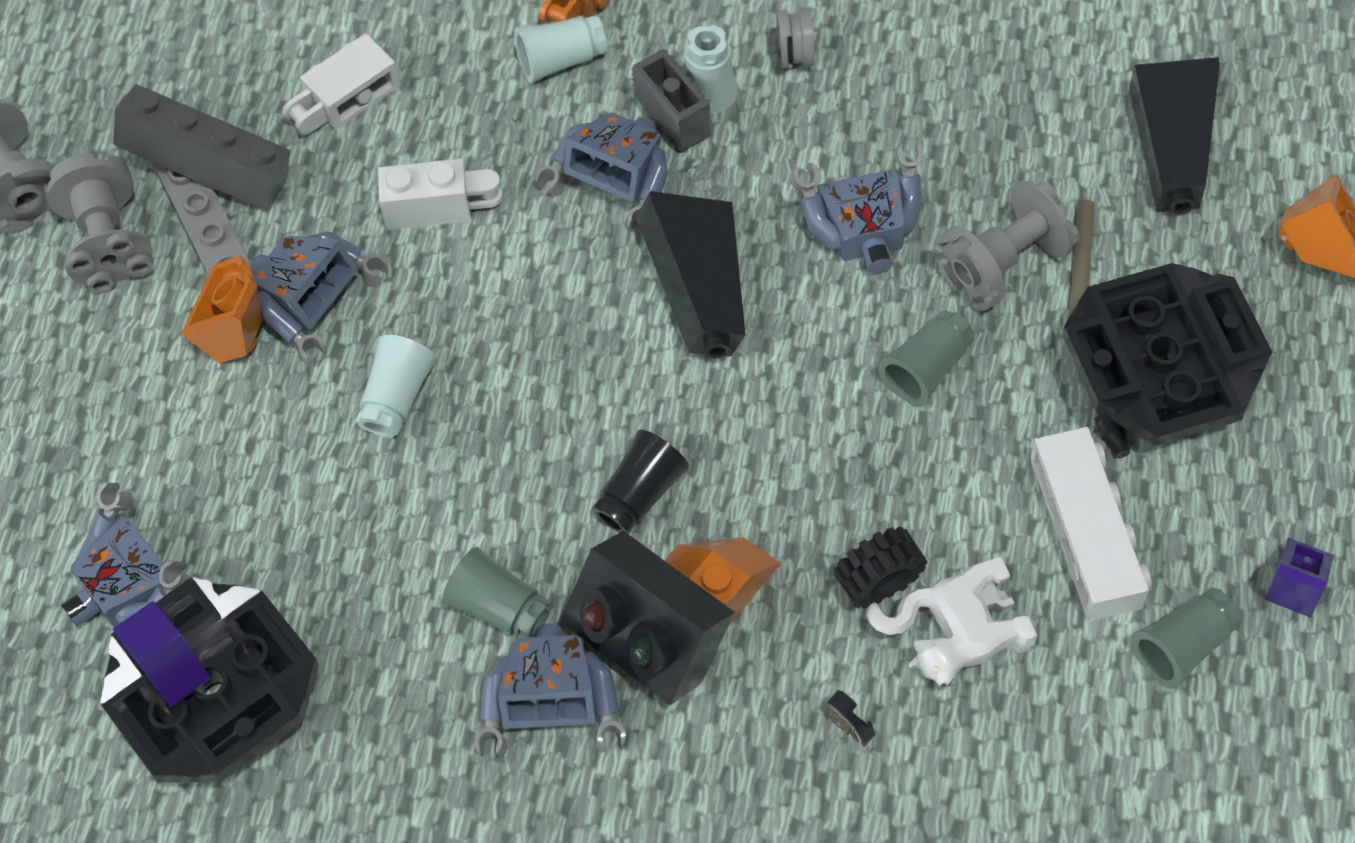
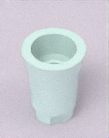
M579 16L560 22L515 27L514 29L518 59L529 83H533L573 65L591 61L593 57L608 51L603 24L598 16L589 18Z
M715 25L708 27L697 26L691 30L687 37L685 72H687V77H691V82L696 83V88H701V94H705V98L710 100L711 114L719 113L729 108L735 102L738 95V86L731 61V47L726 40V32Z
M398 335L379 336L367 386L359 404L361 410L356 420L357 425L365 431L390 439L398 435L401 425L408 418L412 404L425 378L436 362L434 353L424 345L409 338Z

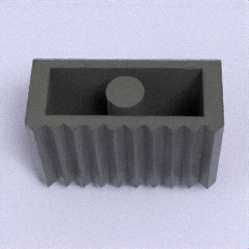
M662 49L633 65L631 68L633 73L631 75L633 76V86L635 87L633 89L635 98L678 150L683 151L711 135L710 100L705 98V94H701V88H696V83L691 82V77H687V72L682 71V66H678L677 61L673 60V55H668V50Z

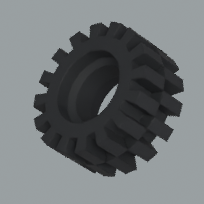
M898 526L896 529L893 527L887 528L884 534L879 531L873 534L871 540L867 541L864 539L858 543L860 547L857 549L851 548L846 553L848 557L839 560L837 563L838 567L834 569V573L856 608L862 606L864 609L868 608L872 603L879 604L884 598L894 596V593L898 590L904 591L908 588L907 584L915 582L919 578L918 574L924 572L927 560L907 529Z

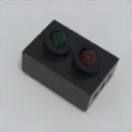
M623 530L590 549L560 622L669 705H672L701 684L735 612Z

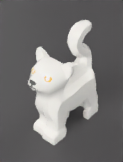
M1002 557L975 564L957 576L939 581L931 588L916 589L904 595L894 617H887L877 603L870 604L867 609V617L870 624L877 631L888 635L903 633L913 625L919 607L930 609L945 633L946 638L914 641L913 645L917 651V656L908 664L910 670L920 669L925 678L935 680L941 688L951 686L955 682L957 673L962 668L985 664L1006 648L1012 647L1018 653L1030 650L1031 646L1035 645L1037 638L1029 616H1019L1007 620H992L989 609L1005 613L1011 610L1015 604L1012 597L1009 598L1005 591L996 590L995 582L1000 584L1010 579V574Z

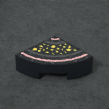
M837 690L827 702V719L866 747L875 736L872 722L870 720L865 722L853 712L858 704L842 690Z

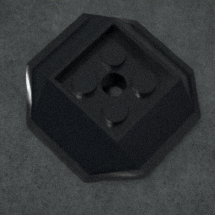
M1174 263L1088 286L1072 315H1070L1065 323L1062 333L1096 411L1155 446L1242 421L1272 354V350L1235 277L1218 273L1213 276L1196 268ZM1155 355H1162L1169 358V360L1159 359Z
M191 577L155 603L181 633L211 679L170 708L116 634L112 632L110 636L108 650L110 657L104 677L100 705L157 783L221 782L303 722L319 667L316 657L262 590L238 585L216 584L212 580ZM222 682L221 687L215 693L203 694L209 685Z

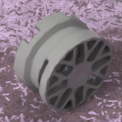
M810 8L799 9L798 13L789 14L787 10L776 11L780 68H792V65L796 63H802L803 67L814 66V33Z

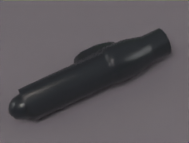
M1096 411L1098 416L1094 420L1102 440H1107L1117 458L1128 456L1130 449L1127 444L1124 427Z

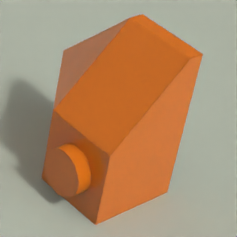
M1336 175L1285 210L1281 220L1282 226L1279 227V233L1286 248L1289 251L1295 249L1302 262L1355 278V205L1339 175Z
M238 255L213 265L181 332L184 337L220 364L247 356L256 345V333L262 322L258 286L245 258Z
M744 537L677 545L665 559L667 563L732 609L735 613L730 624L780 566L777 560Z

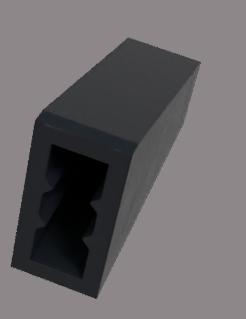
M1218 57L1134 65L1129 92L1156 212L1170 211L1173 214H1185L1193 209L1200 208L1208 173L1220 68Z
M650 191L637 214V222L689 353L702 354L713 359L732 356L745 337L733 202Z

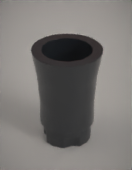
M638 430L624 458L600 491L601 497L592 506V512L598 516L601 522L616 532L624 530L629 534L636 523H641L666 490L689 469L687 460L676 448L661 437L646 430Z

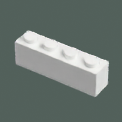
M1088 427L1034 439L1031 462L1087 621L1090 622L1143 609L1148 592L1152 590L1150 573L1145 564L1138 563L1134 552L1136 549L1135 533L1129 522L1124 523L1119 511L1121 508L1120 493L1115 482H1108L1104 471L1106 468V457L1101 443H1094Z

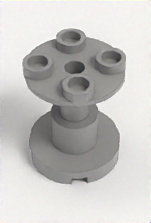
M0 101V231L3 232L25 231L36 225L33 218L49 211L51 216L55 214L48 205L44 189L45 182L48 184L51 180L50 171L55 165L44 159H26L21 152L14 151L24 140L28 129V122L21 108L14 101Z
M83 153L69 157L54 166L50 171L51 180L48 184L45 182L44 189L51 210L63 218L76 220L77 227L89 235L75 243L66 254L65 269L68 276L79 284L88 285L90 292L99 294L110 291L117 282L148 274L153 268L151 260L153 250L149 240L142 234L124 229H114V226L120 219L118 210L132 196L134 185L127 164L114 155L107 154L109 160L95 159L94 153Z
M1023 180L1013 186L1011 200L1018 220L1003 230L991 227L976 237L963 227L953 226L936 237L934 245H939L942 248V251L935 255L942 274L957 293L964 288L974 298L970 306L976 310L986 311L1004 298L1005 284L1002 273L1017 263V252L1035 241L1047 254L1055 258H1063L1070 254L1072 245L1079 241L1078 229L1070 220L1066 219L1057 204V193L1049 183L1042 181L1036 185L1031 181Z

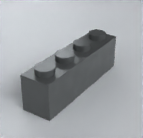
M136 83L115 109L114 146L266 211L269 210L286 183L290 149Z

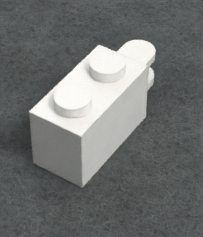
M365 33L353 42L347 43L341 50L320 64L314 65L308 72L300 76L303 91L284 105L282 114L288 121H295L296 129L303 135L313 132L326 122L337 130L401 86L396 63Z
M463 158L378 167L379 204L387 230L471 221V209L495 207L503 199L498 173L491 169L466 171Z

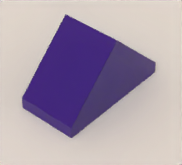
M1288 538L1264 600L1311 618L1328 583L1334 555Z
M151 601L112 629L170 708L211 679L181 633L154 601Z

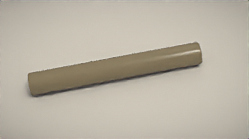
M1088 199L1080 200L1077 203L1076 228L1078 229L1080 239L1074 244L1070 315H1072L1090 283L1095 203Z

